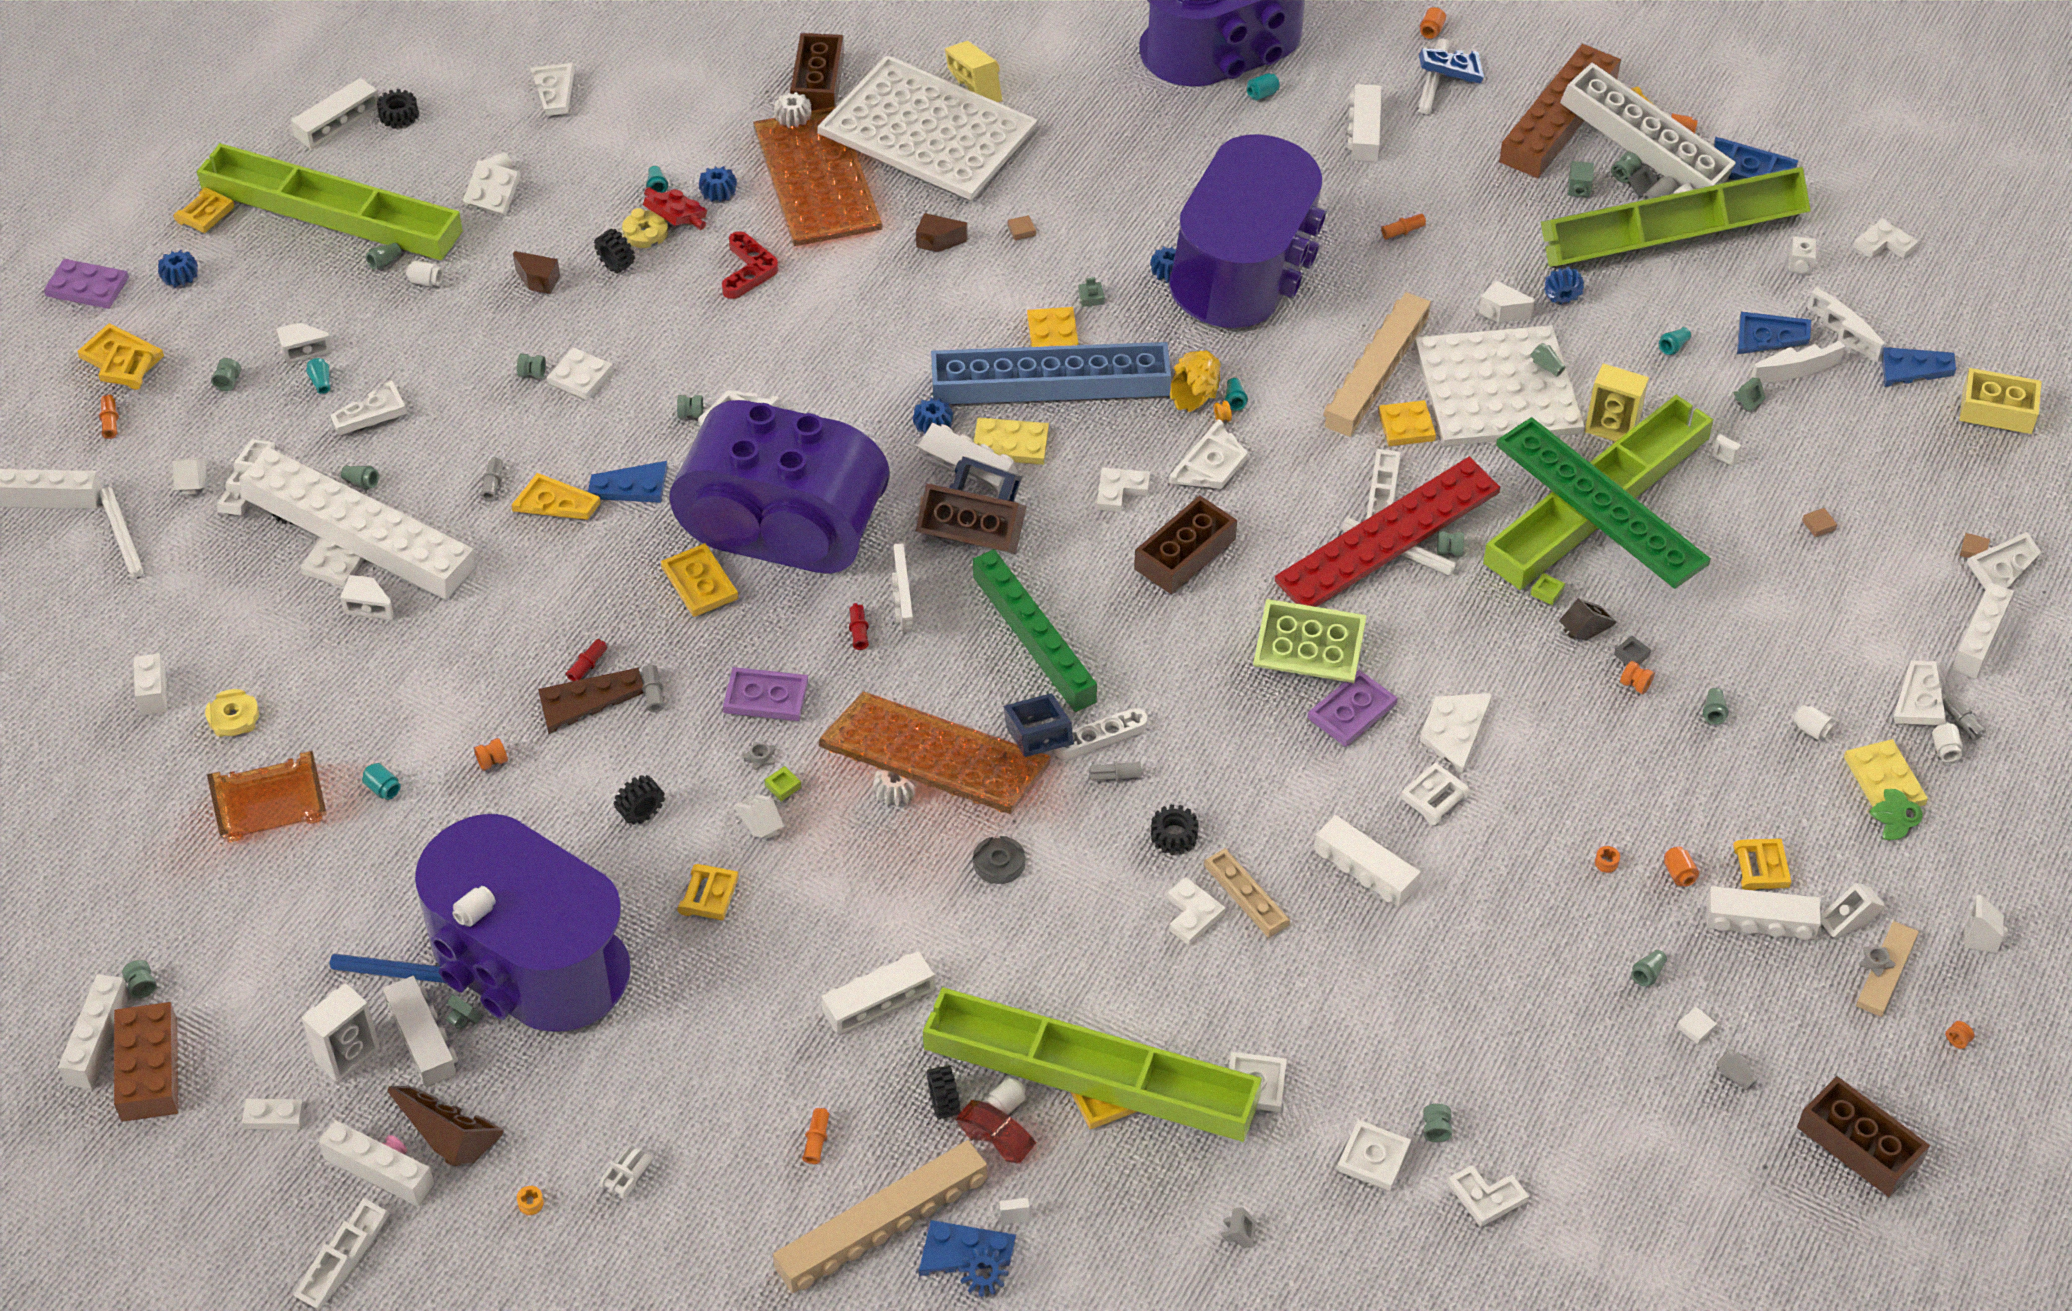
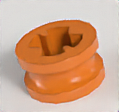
M1611 846L1600 847L1595 858L1597 869L1605 873L1615 871L1619 865V851ZM1603 857H1608V860L1611 858L1612 862H1607V859L1603 860Z
M1959 1020L1955 1021L1952 1027H1949L1945 1033L1948 1041L1960 1049H1964L1975 1038L1972 1028Z

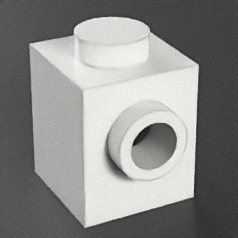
M1793 236L1789 250L1788 272L1812 274L1816 259V239Z

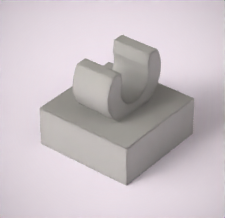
M1243 1207L1233 1208L1232 1217L1223 1219V1223L1230 1230L1221 1232V1236L1227 1242L1236 1241L1242 1248L1253 1247L1256 1221Z

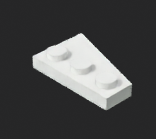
M573 64L530 68L546 116L567 114L574 76Z
M393 381L385 384L386 388L378 393L374 390L367 394L368 398L360 403L353 402L331 414V421L338 436L407 414L406 406Z
M2028 532L1970 557L1967 560V564L1985 590L1989 583L2007 589L2041 551Z
M1910 662L1894 713L1895 723L1946 724L1936 662Z

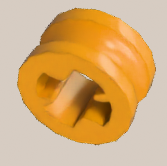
M1223 401L1221 405L1214 403L1213 409L1216 421L1219 419L1222 422L1224 420L1230 422L1232 420V413L1229 403L1227 401Z
M526 1186L519 1190L516 1199L519 1210L525 1215L539 1213L544 1206L541 1190L535 1186ZM528 1197L534 1198L533 1204H527Z

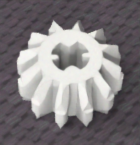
M787 92L786 96L779 95V99L774 104L776 121H779L781 126L787 125L788 128L791 126L798 128L799 124L806 125V121L810 120L811 116L809 100L805 98V95L798 96L797 92L794 94Z
M894 762L891 767L883 765L881 771H876L873 782V790H875L878 801L884 800L886 806L890 803H895L897 807L900 802L908 804L909 798H915L918 786L913 769H906L904 763L896 766Z

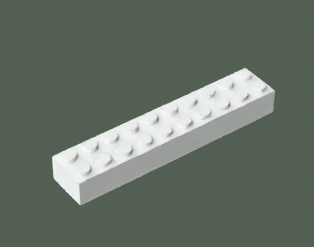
M271 448L239 477L241 497L341 548L350 550L355 555L444 599H447L475 569L474 548Z

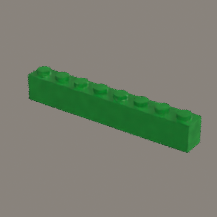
M993 549L973 558L974 580L1072 710L1078 712L1097 703V682L996 550Z

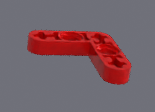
M736 231L730 234V250L748 264L726 277L721 283L724 297L736 299L775 276L779 270L777 258L747 233ZM751 252L759 253L757 256L748 255ZM747 275H755V276H756V277L753 278V279H746V278H744V277L747 276Z

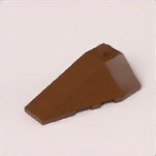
M388 1087L387 1092L434 1152L445 1158V1162L449 1165L461 1166L463 1163H475L503 1135L504 1130L478 1115H475L473 1119L461 1114L462 1108L455 1105L437 1104V1097L414 1087Z

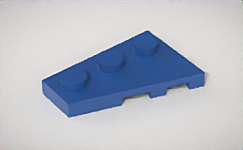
M1422 48L1419 53L1421 68L1426 71H1434L1448 77H1456L1467 82L1479 84L1484 79L1478 51L1464 54L1462 50L1448 53L1444 49Z
M1741 311L1737 355L1809 344L1811 320Z

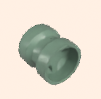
M1626 152L1620 158V161H1617L1611 167L1612 175L1619 182L1626 183L1629 181L1628 177L1642 168V161L1635 153Z
M520 353L517 361V375L519 377L532 375L534 378L543 379L546 370L545 356L536 355L535 357H530L529 354Z
M222 358L218 362L217 370L211 377V382L217 389L231 391L242 368L237 361L231 358Z
M678 395V419H686L688 416L698 419L703 414L702 395H694L693 397Z
M1438 531L1437 555L1445 556L1449 553L1462 557L1464 532L1448 534L1447 531Z
M132 961L122 970L123 978L128 983L129 994L133 998H145L151 995L157 988L154 977L150 975L151 969L147 961Z
M1435 1103L1423 1109V1119L1426 1122L1424 1137L1428 1141L1445 1142L1452 1137V1126L1449 1124L1452 1114L1449 1106Z

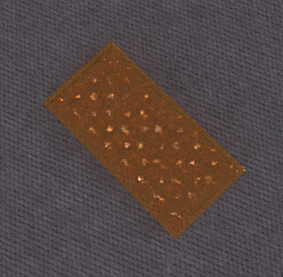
M837 106L811 111L810 120L806 121V125L799 124L798 128L796 126H791L790 128L787 125L781 126L780 122L776 121V117L753 122L754 131L794 247L882 230V222L855 149L818 134V126Z
M864 691L820 737L818 746L827 749L831 753L847 756L854 761L864 762L875 766L877 769L898 774L902 778L918 781L928 787H935L951 795L960 796L976 804H983L999 812L1009 814L1019 805L1049 767L1051 756L1043 753L1024 757L1017 744Z

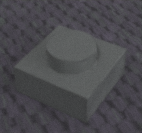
M1648 165L1643 166L1628 177L1638 197L1643 196L1657 182Z
M1630 636L1615 648L1614 655L1627 665L1630 661L1641 664L1650 656L1651 649L1634 636Z

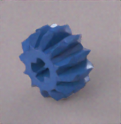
M715 166L714 169L706 168V172L700 175L699 190L704 199L709 198L711 202L719 200L721 203L722 199L729 200L730 196L735 195L737 179L732 173V169L726 170L725 166L721 168Z
M1173 245L1170 248L1163 246L1161 250H1155L1154 255L1150 259L1152 275H1156L1158 281L1165 278L1166 283H1168L1176 252Z
M181 249L178 252L171 250V254H163V259L158 260L159 277L165 282L166 286L173 285L176 288L178 285H183L185 287V283H193V278L198 277V264L190 252L183 253Z
M1569 266L1565 269L1559 268L1558 271H1551L1550 276L1545 277V293L1552 303L1558 302L1560 305L1563 302L1570 303L1571 300H1578V296L1583 294L1584 280L1577 269L1571 270Z
M931 397L929 401L921 400L920 404L915 405L913 422L918 432H923L925 435L932 423L938 426L943 424L951 428L953 412L948 402H942L941 398L933 400Z
M983 1246L982 1256H979L976 1248H972L971 1254L974 1260L966 1255L962 1258L970 1266L958 1268V1272L968 1273V1276L963 1277L960 1282L961 1284H965L968 1281L972 1282L967 1290L969 1293H972L975 1287L978 1286L979 1297L984 1296L985 1287L988 1288L991 1295H994L996 1291L992 1284L993 1282L1001 1288L1005 1285L997 1276H1008V1271L999 1270L998 1268L1005 1265L1007 1261L1006 1259H1001L998 1262L994 1260L999 1254L998 1250H995L991 1257L987 1256L988 1246ZM982 1264L984 1267L989 1266L991 1268V1272L988 1273L990 1276L988 1279L976 1275L975 1271L979 1270L977 1265Z

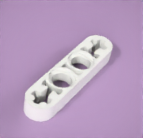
M1134 708L1073 729V738L1077 741H1074L1073 745L1066 746L1069 748L1054 749V754L1060 759H1071L1141 734L1147 726V715L1143 710ZM1109 726H1115L1119 731L1108 733L1105 729ZM1090 734L1095 737V740L1087 742L1082 737Z

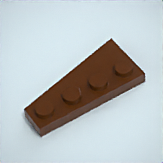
M639 667L538 689L548 734L557 731L556 727L565 723L569 726L578 722V718L586 714H597L607 705L613 704L615 706L643 694V682Z

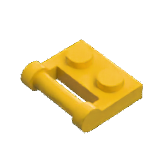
M204 187L199 192V196L184 209L175 212L173 217L181 225L186 224L206 233L228 214L235 205L233 200Z
M115 341L98 374L100 381L128 385L134 390L140 389L143 383L142 378L150 362L157 356L156 349L145 345ZM137 356L142 357L134 374H128Z
M1782 838L1743 839L1733 843L1734 853L1738 855L1742 873L1741 886L1743 890L1755 891L1757 889L1790 888L1791 878ZM1749 852H1755L1760 876H1753Z
M694 864L690 872L691 880L684 899L678 904L677 912L683 916L697 915L724 921L739 879L738 871ZM708 878L700 902H694L701 881Z

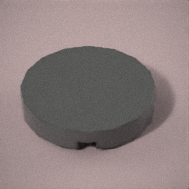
M1000 836V838L994 839L993 837L986 838L974 850L973 867L975 872L982 880L989 883L1005 884L1012 882L1025 869L1026 857L1023 847L1016 840L1007 836Z

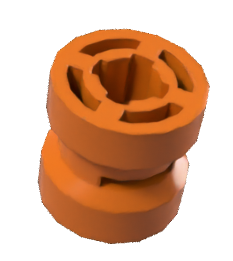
M1630 661L1622 673L1620 683L1625 686H1633L1636 692L1644 695L1654 679L1655 672L1650 669H1641L1638 663Z
M499 738L491 740L488 745L474 747L476 759L483 771L491 769L492 765L496 763L503 764L508 762L505 748Z

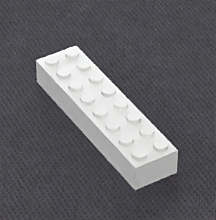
M1594 63L1587 66L1568 84L1560 101L1562 105L1629 152L1635 153L1642 161L1665 177H1672L1679 187L1690 183L1694 189L1725 183L1736 164L1735 161Z

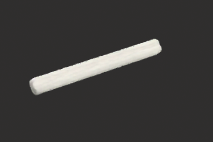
M1439 39L1436 49H1444L1448 52L1449 41L1447 39ZM1434 71L1428 73L1418 111L1420 114L1424 113L1427 115L1430 113L1441 73Z
M110 487L101 489L99 494L130 576L132 578L141 577L144 571L114 492Z
M1346 518L1343 522L1342 530L1347 532L1360 524V522ZM1416 545L1401 554L1406 558L1447 575H1452L1456 568L1454 561Z

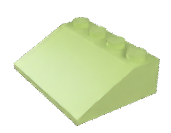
M1266 599L1253 666L1354 683L1367 615Z

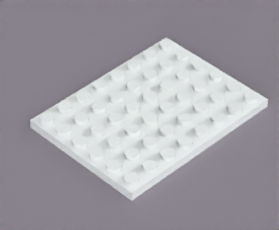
M886 55L818 126V134L972 200L1036 129L1038 120Z

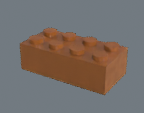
M171 1002L114 1010V1106L121 1122L179 1114L178 1025Z

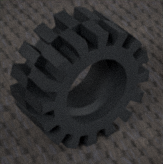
M397 89V92L389 90L390 94L385 92L383 97L380 96L378 98L377 109L379 119L386 127L390 125L393 129L396 126H399V129L403 128L402 125L408 127L410 126L409 122L415 123V119L419 117L416 97L413 96L412 92L408 93V90L401 92V89Z
M611 228L594 240V249L598 250L596 254L601 257L600 261L605 263L604 266L606 268L609 267L611 272L614 271L617 274L635 262V256L633 255L634 250L630 249L632 247L631 244L626 242L627 238L622 237V233L620 231L617 232V229Z
M640 775L638 779L636 777L632 778L630 784L627 781L624 784L626 787L624 789L620 788L618 790L620 794L615 795L614 798L616 800L614 801L615 809L627 823L636 825L637 822L639 824L643 823L644 819H651V814L656 815L658 813L656 809H661L663 806L661 802L665 801V793L652 777Z
M1172 804L1168 810L1166 806L1161 807V812L1157 810L1155 817L1153 816L1151 820L1152 843H1155L1157 849L1162 847V853L1165 854L1167 850L1171 851L1170 855H1175V851H1179V855L1184 854V849L1189 852L1192 850V846L1195 847L1198 840L1199 821L1196 820V814H1191V809L1189 808L1183 811L1182 805H1179L1178 809H1174V804ZM1176 825L1182 827L1185 831L1180 834H1170L1165 831V828Z
M950 1065L928 1069L929 1093L938 1120L960 1115L959 1094Z

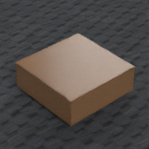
M1029 215L1007 220V226L1014 241L1036 236V229Z
M1825 508L1805 514L1802 518V522L1814 537L1835 531L1838 525Z
M1965 533L1959 556L1970 558L1988 550L1990 539Z

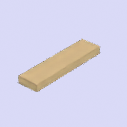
M1226 848L1204 860V867L1268 938L1290 926V919Z
M1892 922L1882 948H1887L1889 959L1895 963L1894 968L1884 969L1879 977L1871 969L1856 1007L1880 1017L1883 1016L1919 931L1898 922Z

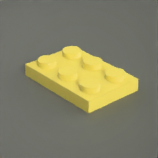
M977 418L974 443L979 446L985 444L994 451L993 453L999 456L1005 454L1016 463L1044 465L1049 423Z
M1893 739L1845 751L1844 759L1872 807L1879 802L1885 801V789H1897L1905 794L1908 801L1914 802L1919 806L1926 805L1928 798Z

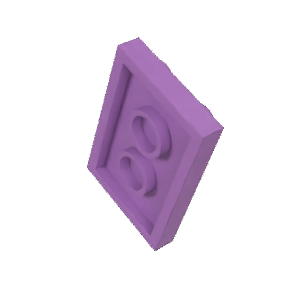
M63 259L44 288V293L47 297L110 309L129 279V275L125 270Z
M732 667L723 704V713L800 721L808 686V675Z
M1358 670L1354 683H1342L1308 712L1307 718L1343 746L1347 747L1397 705L1398 698L1361 670Z

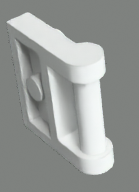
M1435 762L1401 792L1400 798L1424 815L1428 823L1436 825L1441 821V816L1457 802L1465 800L1471 794V791L1466 784ZM1448 788L1454 791L1436 808L1430 805Z

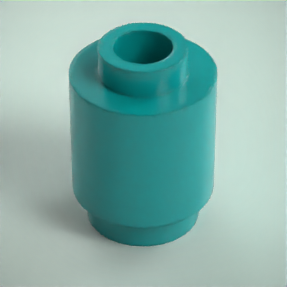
M1267 73L1250 79L1247 83L1246 91L1249 97L1257 101L1275 94L1280 88V82L1275 74Z
M381 763L371 764L363 771V784L379 798L391 800L399 793L401 784L398 778Z

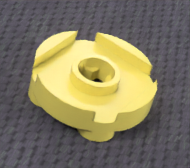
M636 208L631 211V215L622 224L623 236L627 238L628 243L637 248H650L652 243L658 241V244H660L668 236L667 221L651 210Z
M229 689L217 694L216 699L211 704L209 701L205 709V716L209 727L216 736H235L254 730L255 723L259 717V708L256 699L252 695L249 696L240 689ZM230 710L236 711L234 715H227L230 714Z

